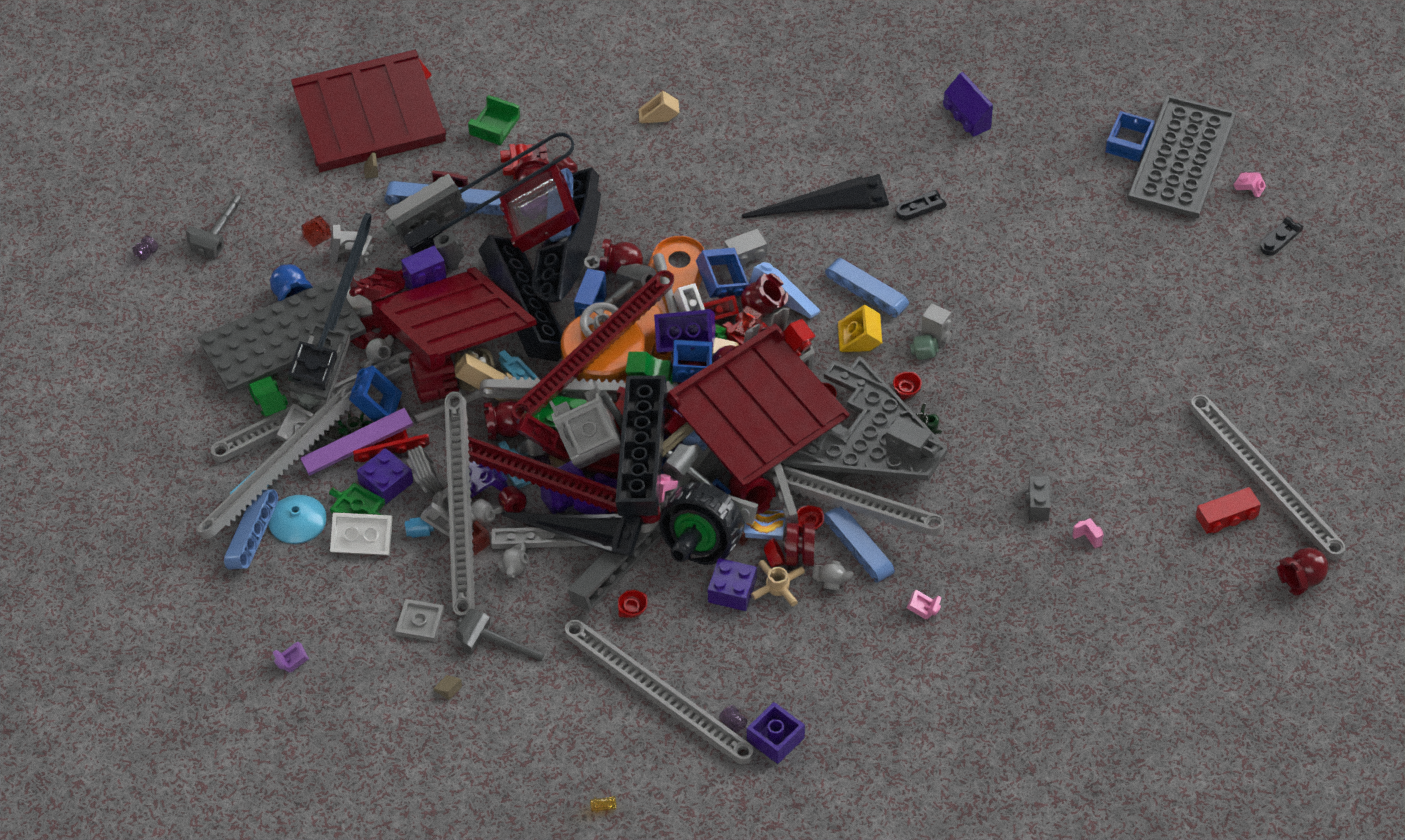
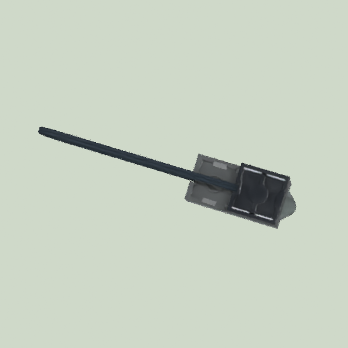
M559 132L552 134L460 190L449 174L440 177L434 183L423 187L417 193L408 196L402 202L386 210L389 222L385 223L383 228L387 231L389 237L398 235L402 243L406 244L411 255L435 246L433 239L443 233L444 230L567 158L574 150V141L567 133ZM563 136L571 141V147L564 155L445 226H439L442 222L467 208L461 195L464 191L553 138Z
M365 213L325 325L312 323L306 342L300 341L288 373V380L291 381L289 387L290 398L299 400L302 408L305 410H310L315 405L323 406L330 400L350 343L349 331L335 327L370 230L372 218L370 213Z

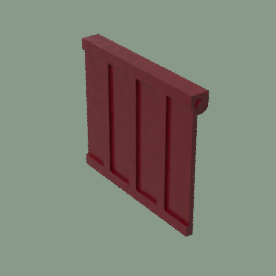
M416 49L291 79V84L315 155V166L318 167L319 173L365 162L372 153L376 154L377 159L446 142V130L442 126Z
M476 267L384 299L371 301L373 315L430 369L442 366L445 363L446 355L536 325V319Z
M776 323L668 391L666 397L667 402L684 418L736 478V481L742 488L849 418L850 415L784 341L785 335Z

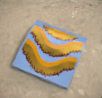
M766 510L764 513L756 514L753 524L745 522L743 537L783 540L785 528L783 511Z

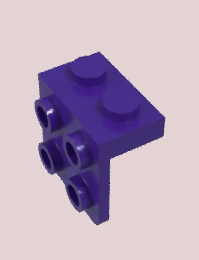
M474 461L470 462V498L491 485L500 491L508 486L506 482L507 476L502 471L499 473L496 469L491 470L488 466L485 468L482 464L477 465Z

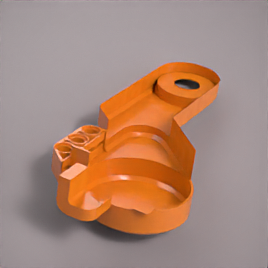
M672 236L662 240L655 247L648 266L656 270L653 256L661 253L664 255L667 271L674 275L673 294L678 288L696 283L697 289H699L702 276L696 259L701 251L705 249L701 243L691 237ZM674 252H685L690 256V263L685 267L676 268L670 265L668 259ZM665 296L659 302L657 301L655 306H652L644 316L642 315L640 320H637L618 340H615L614 344H611L592 364L590 363L588 368H585L578 375L577 380L580 382L582 379H585L588 382L590 379L593 381L600 379L601 382H604L607 379L609 383L612 380H616L617 383L623 380L626 383V376L628 375L625 371L629 352H648L657 359L671 361V352L657 353L654 315L669 313ZM604 310L603 312L604 314H607L609 317L612 314L607 310ZM593 312L589 317L594 319L597 314ZM581 316L570 322L562 334V360L587 338L580 327ZM593 324L588 326L592 332L596 330Z

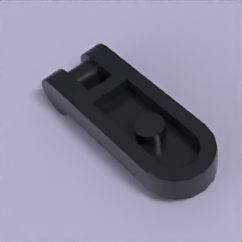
M933 190L899 203L896 207V215L901 220H910L934 210H941L947 204L944 199L940 198L939 192Z
M1287 216L1277 228L1261 241V252L1269 256L1276 254L1303 230V226L1299 223L1296 224L1292 218Z

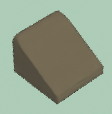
M372 153L364 164L366 179L378 177L375 153Z
M446 675L433 690L450 700L462 687V682L457 677Z

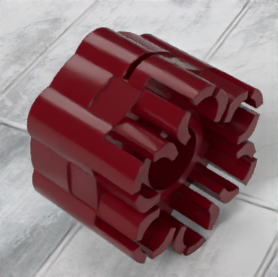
M414 353L409 354L410 370L420 404L444 399L451 392H459L450 354L445 356V363L442 366L430 369Z

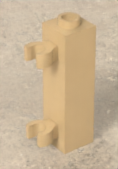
M470 351L465 353L454 365L455 376L479 390L482 380L504 379L506 376H508L509 380L513 378V375L508 372L503 374L478 360L476 354ZM495 398V399H497V400L500 401V402L505 401V400H515V401L518 402V401L520 400V399Z

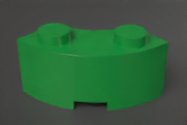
M648 352L628 353L625 371L628 376L665 375L666 382L669 381L670 384H673V365L671 361L657 359Z
M271 376L248 385V390L256 406L260 404L262 408L260 413L264 417L287 409L288 401L284 394L281 395L276 380H272Z

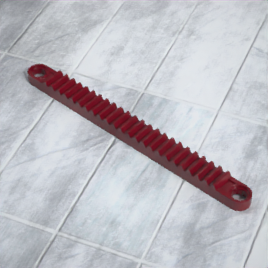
M662 270L652 277L512 407L511 417L514 422H520L521 417L516 414V411L519 409H523L526 413L534 416L543 407L545 408L548 402L550 403L558 393L562 392L563 388L572 383L573 379L577 378L585 368L587 369L590 363L592 364L600 354H603L611 344H614L616 339L618 340L626 330H629L637 320H640L642 315L644 316L652 306H655L657 301L661 300L673 287L674 275L670 271ZM666 277L670 282L662 284L659 279Z
M468 436V453L471 463L474 461L477 465L482 464L485 468L488 466L491 470L496 469L499 473L500 471L505 475L508 473L511 477L516 476L519 480L522 478L525 482L530 481L532 485L536 483L539 487L544 486L546 490L550 488L553 492L558 491L560 495L564 493L567 497L572 496L574 500L586 501L588 505L600 506L602 510L607 509L610 513L614 511L615 514H618L615 502V488ZM658 507V516L637 517H641L644 523H656L661 517L660 507Z

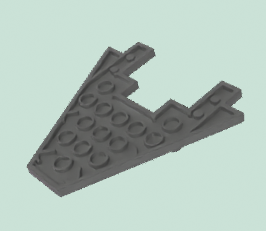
M858 356L850 368L833 361L824 372V379L853 391L854 393L847 401V407L861 414L845 436L829 430L822 435L818 442L812 441L782 461L781 465L793 468L929 480L948 453V448L862 357ZM898 416L932 432V439L941 445L934 458L923 455L919 460L886 444V432Z

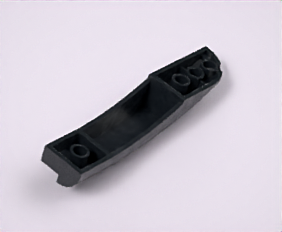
M592 167L572 173L573 202L580 221L571 226V236L556 242H551L548 238L544 241L541 248L536 250L532 288L534 293L543 301H562L576 282L584 266L585 258L588 256L596 229L601 193L597 190L599 175Z

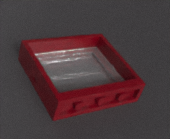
M556 164L500 197L501 203L499 206L505 214L503 215L505 222L509 225L507 230L512 236L510 240L515 248L518 247L522 253L580 221L566 179Z

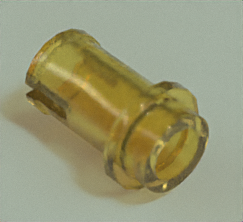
M615 796L598 799L594 797V799H590L591 812L598 813V811L617 809Z

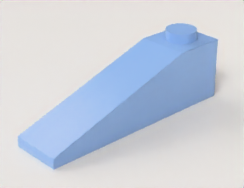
M764 262L754 267L749 284L756 282L758 277L763 274L773 273L783 281L782 287L785 293L788 292V301L785 306L808 318L819 314L820 309L778 269Z

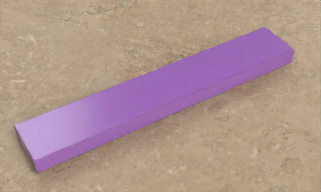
M405 408L301 457L300 460L310 476L352 456L354 450L370 447L412 427L413 422Z

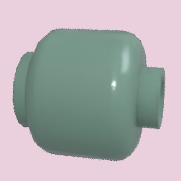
M931 334L916 336L913 344H910L911 353L916 355L918 360L934 358L936 353L939 352L937 338H933Z

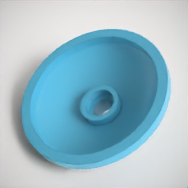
M306 495L289 496L277 503L268 526L271 533L280 541L290 544L305 543L314 539L323 531L327 521L324 506L313 497Z

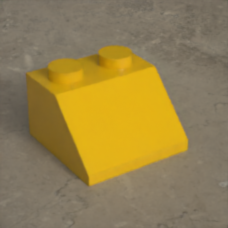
M865 304L837 322L840 352L871 351L883 343L880 314Z

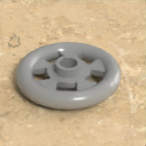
M605 302L594 303L588 306L580 317V327L586 337L590 336L593 332L588 326L593 324L594 328L597 329L600 326L599 323L605 322L609 318L607 314L603 313L604 310L613 314L619 308ZM593 312L597 314L594 319L589 317Z

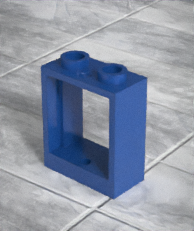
M1120 111L1107 139L1106 153L1140 162L1153 133L1155 121ZM1121 128L1144 133L1145 136L1141 145L1117 138Z
M735 247L702 250L696 259L710 298H723L735 295V297L741 296L743 290L749 284ZM726 264L734 284L718 285L711 266Z
M587 268L574 300L575 318L581 316L588 306L605 301L607 296L605 272Z
M674 340L672 382H684L712 364V342ZM678 360L706 362V366L678 365Z
M372 365L358 371L349 400L373 422H376L396 412L402 391ZM370 384L383 394L380 405L367 394Z

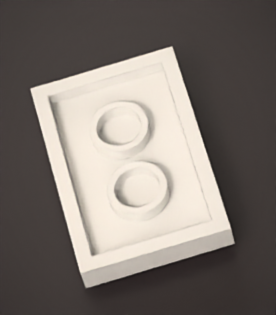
M333 513L330 552L390 556L393 516Z

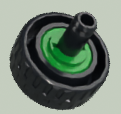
M689 483L681 486L671 495L660 512L659 527L662 537L671 549L672 558L677 562L690 560L702 565L716 564L718 558L726 559L743 534L744 523L737 504L724 491L706 483ZM676 505L677 507L673 511L672 519H670L671 514L669 515V511ZM694 554L705 557L691 558L690 555Z

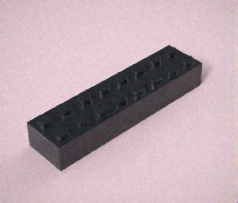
M489 234L478 251L493 283L536 319V325L517 331L526 354L531 358L558 362L562 357L561 337L563 331L549 302L541 300L533 291V269L525 252L522 253L518 247L515 248L510 238Z
M665 375L626 376L615 501L618 516H658L667 403Z

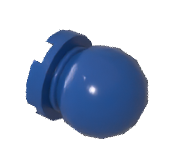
M293 264L280 265L272 272L270 277L271 290L278 297V301H282L308 288H313L311 283L306 280L304 272Z

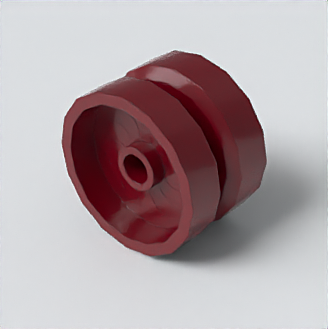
M787 523L784 553H786V566H796L798 564V554H802V564L804 566H814L815 523H805L803 525V535H799V525L797 523Z

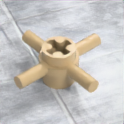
M761 560L758 565L768 577L765 586L751 593L752 598L756 600L770 592L775 596L783 595L792 607L795 606L798 601L788 589L791 580L805 573L804 568L800 566L787 573L781 567L771 569L765 560Z

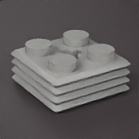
M418 445V448L415 447L411 452L408 451L409 459H407V463L412 470L414 469L413 477L416 483L421 485L424 493L429 492L431 496H434L438 491H443L445 487L436 465L425 450Z

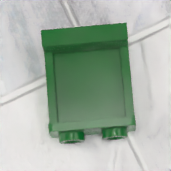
M488 95L486 97L487 104L476 120L470 119L468 122L469 135L501 146L520 118V108L515 103Z

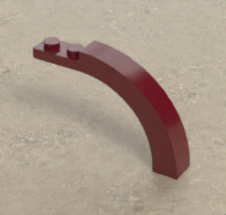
M528 413L522 415L516 429L517 432L543 447L542 451L565 463L571 461L559 432ZM620 454L603 457L599 461L582 468V470L593 474L601 473L610 478L617 479Z

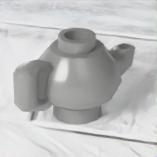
M388 335L385 339L377 338L370 341L365 351L367 359L361 363V368H367L373 364L376 365L390 358L392 354L391 345L394 341L393 336Z
M479 499L471 505V520L475 527L485 528L494 520L495 514L503 512V507L491 505L484 499Z
M523 543L507 549L503 553L502 558L498 560L500 571L506 573L510 579L521 575L529 563L528 555L525 553L526 546Z
M829 560V564L824 566L815 565L813 567L812 578L819 583L824 582L825 589L839 590L841 584L852 579L854 572H846L844 567L840 565L841 562Z

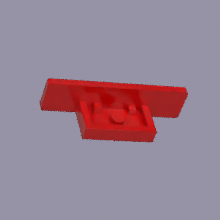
M401 431L375 445L354 450V462H366L385 448L392 454L405 453L407 450L414 449L415 447L418 448V445L424 448L430 444L429 435L423 434L408 438L407 431Z

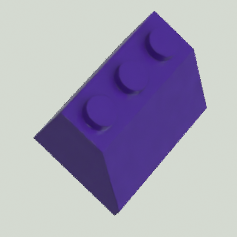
M964 72L959 73L945 90L943 105L946 110H950L954 119L963 125L964 130L975 137L991 129L993 104Z
M711 309L654 315L657 353L673 351L674 340L712 342V347H714L716 333L715 313Z

